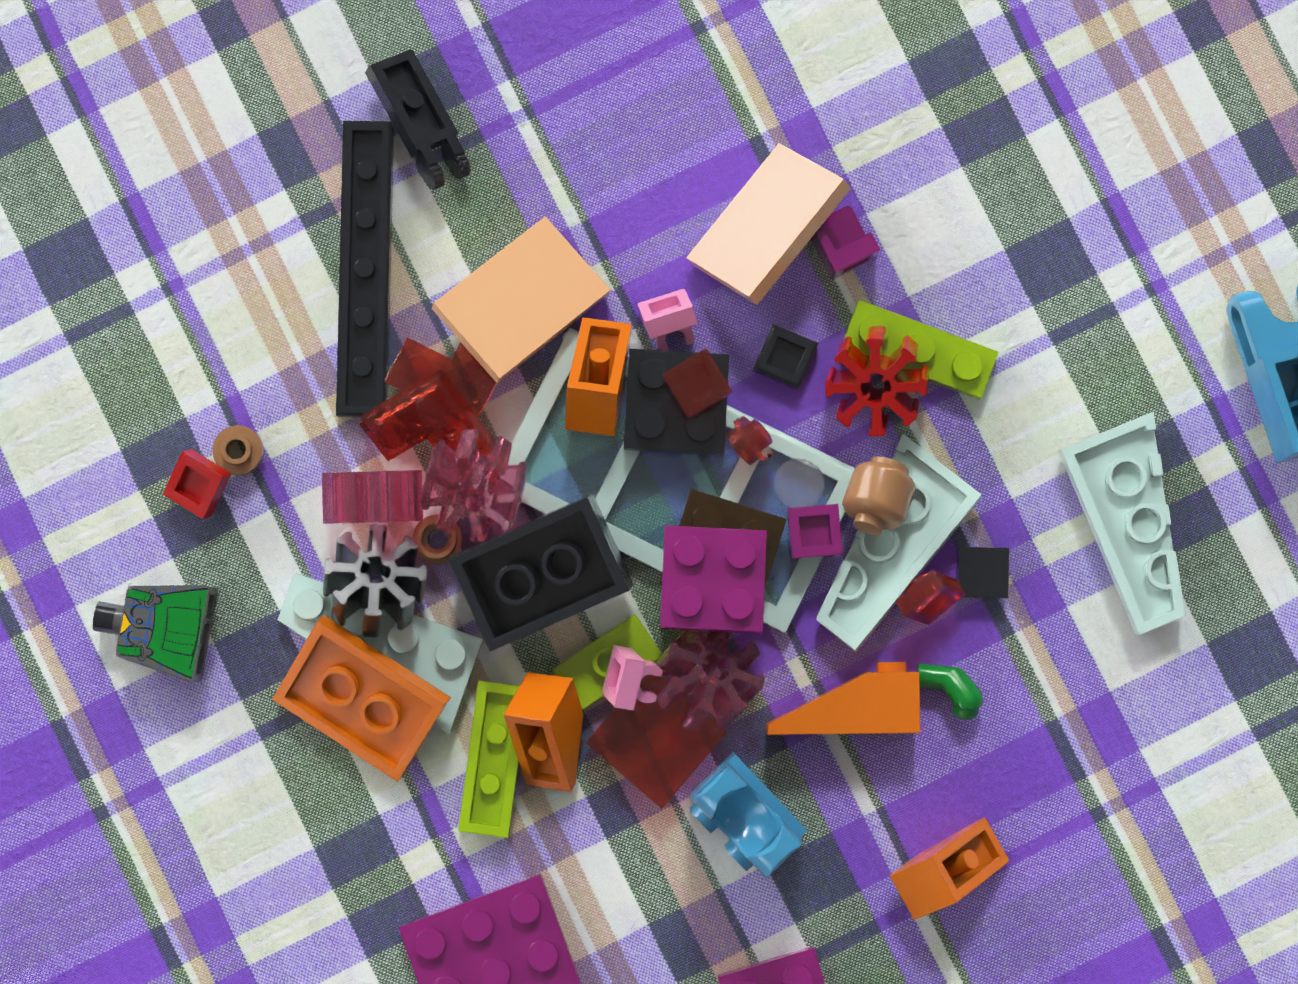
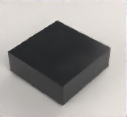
M773 324L753 371L799 390L819 343Z
M957 547L956 597L1008 598L1009 548Z

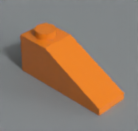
M876 662V672H864L765 723V733L767 735L920 733L919 672H907L906 662Z

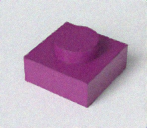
M838 504L786 509L791 559L843 554Z

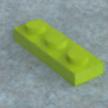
M858 300L844 339L850 336L852 343L869 357L870 348L866 345L869 328L871 326L886 327V334L883 342V355L890 357L902 345L904 336L909 335L918 344L915 362H908L902 369H921L922 366L927 365L929 367V382L977 400L982 398L998 356V351Z
M478 680L458 827L459 832L508 838L510 835L519 761L508 731L504 713L519 685Z

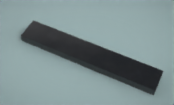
M343 121L336 390L337 417H388L394 125L391 121Z

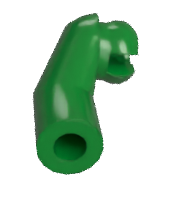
M918 663L916 672H919V688L944 691L953 702V714L959 719L971 720L978 715L979 707L983 704L982 692L963 669Z

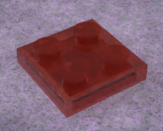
M646 675L640 682V688L652 690L657 695L656 701L643 703L636 699L634 711L615 708L586 741V744L662 809L726 735L727 731L665 677Z

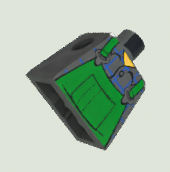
M203 585L128 586L124 605L101 601L97 603L93 616V631L119 635L116 656L185 681L200 682L203 676L218 588Z

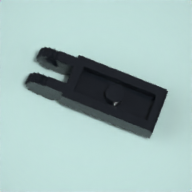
M410 49L369 65L365 74L411 158L415 157L417 171L423 178L426 186L434 190L444 185L445 176L432 149L440 146L443 160L455 178L461 179L470 175V161L457 138L458 131L414 51Z

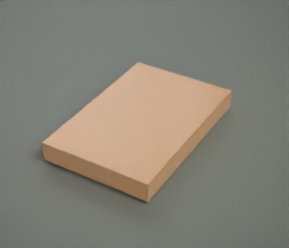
M779 143L686 258L699 270L758 305L851 190V187L843 178Z
M545 216L435 301L431 309L494 381L498 383L604 299L610 292V289Z

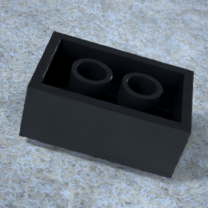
M593 493L448 558L489 652L629 591L634 585Z

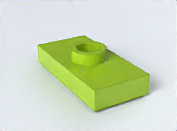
M636 614L552 669L555 675L573 678L582 710L604 696L602 690L613 645L633 648L643 660L654 662L663 656Z

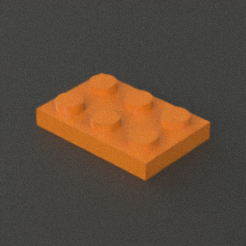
M325 615L315 624L272 698L273 701L397 782L407 771L451 699L450 696Z

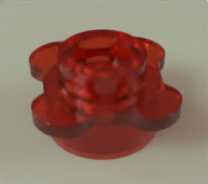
M742 416L733 422L735 428L727 433V437L732 447L746 463L752 465L759 459L765 461L773 456V452L769 447L773 443L772 438L758 420L753 419L750 422L745 416Z

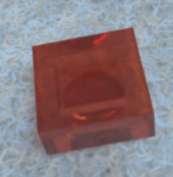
M706 348L662 374L664 381L688 420L732 394L730 386Z
M932 570L929 573L916 577L908 585V591L895 602L905 617L930 625L961 599L965 592L956 579Z

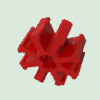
M871 326L869 328L866 338V345L870 348L869 357L852 343L850 336H847L838 345L834 361L837 364L842 363L848 370H836L835 367H830L825 382V394L827 397H831L833 393H853L847 400L842 399L840 401L836 416L845 427L851 426L853 417L864 406L871 408L872 418L868 434L872 437L886 435L889 417L885 415V406L887 405L903 419L904 426H909L917 418L920 401L917 398L912 399L906 392H919L921 396H925L929 382V367L927 365L922 366L921 369H902L908 362H915L918 344L909 335L904 336L902 345L890 357L883 355V342L886 334V327ZM871 374L883 375L882 382L885 381L883 388L872 387L873 380L870 381Z

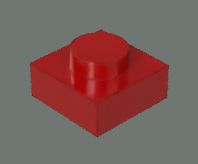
M188 449L181 452L163 495L198 517L205 519L213 515L232 473L193 449Z

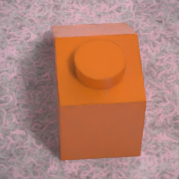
M582 317L567 384L565 430L615 436L623 397L632 324Z
M527 672L504 713L525 783L529 786L572 792L576 782L583 722V711L573 678Z
M984 817L917 854L889 876L915 920L957 903L1010 860Z

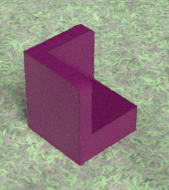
M845 206L831 213L811 238L832 280L875 259L880 252L872 232L865 234L850 206Z

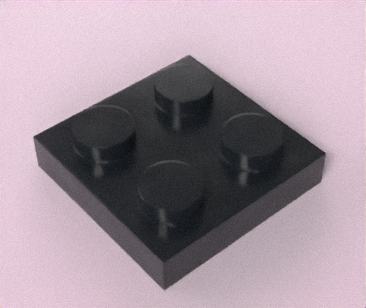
M629 349L624 450L723 456L729 354Z

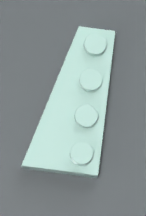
M904 434L896 447V452L892 459L908 468V475L912 478L916 487L906 519L900 528L883 530L881 535H870L857 530L852 546L842 562L816 617L818 623L854 652H857L982 498L978 491Z
M294 573L278 621L307 639L315 624L323 615L333 620L331 617L333 594H330L328 597L323 596V582ZM361 607L348 617L345 625L342 627L451 697L435 723L436 726L451 734L484 639L414 614L411 624L403 630H399L395 620L384 609L381 610L382 617L379 636L377 638L362 636V625L365 609Z

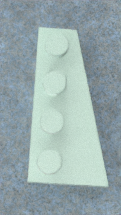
M1154 412L1058 451L1135 635L1144 634L1186 616L1176 552L1173 551L1169 526L1171 525L1169 506L1166 504L1162 475L1164 474L1161 455L1158 454Z

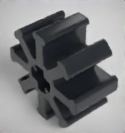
M370 525L367 552L352 539V533L348 531L337 539L335 562H332L329 558L325 560L323 596L328 597L330 594H333L332 619L337 624L344 626L346 619L362 607L365 609L362 625V636L377 638L379 636L382 609L395 620L397 629L403 630L412 622L415 599L416 602L421 603L424 598L427 567L421 565L419 568H415L418 544L410 536H405L402 544L389 554L385 553L387 526ZM370 579H378L379 583H372Z

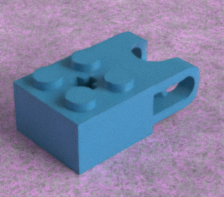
M1297 287V290H1296L1297 299H1298V287ZM1256 291L1234 294L1230 297L1227 304V316L1276 463L1298 458V320L1297 322H1284L1274 317L1263 296Z
M733 751L689 792L694 802L689 809L694 817L710 833L719 827L730 839L724 845L728 853L743 869L748 871L754 865L765 878L771 875L801 846L802 841L800 837L807 832V829Z

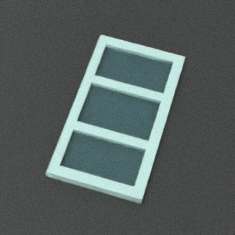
M570 328L564 333L563 342L490 485L491 488L543 514H547L593 493L618 550L662 572L665 525L679 526L691 488L787 519V508L838 504L841 521L845 513L842 501L855 468L728 405L726 409L723 456L624 450L629 356L615 436L565 430L567 384L579 335L578 331ZM788 520L786 521L764 590L763 623L783 633H786L823 556L791 559Z

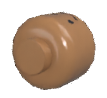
M876 456L872 457L870 461L860 463L855 467L842 505L845 512L854 520L853 526L856 529L870 535H881L883 530H894L902 526L916 490L912 478L908 475V468L903 464L890 458Z

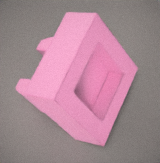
M685 289L637 303L650 339H655L659 350L668 351L666 336L678 330L682 332L687 345L693 343L694 334L691 326L698 323Z
M613 645L602 694L615 708L634 711L636 699L643 703H652L657 698V695L652 690L640 688V682L646 675L662 676L663 670L653 661L643 660L633 648Z

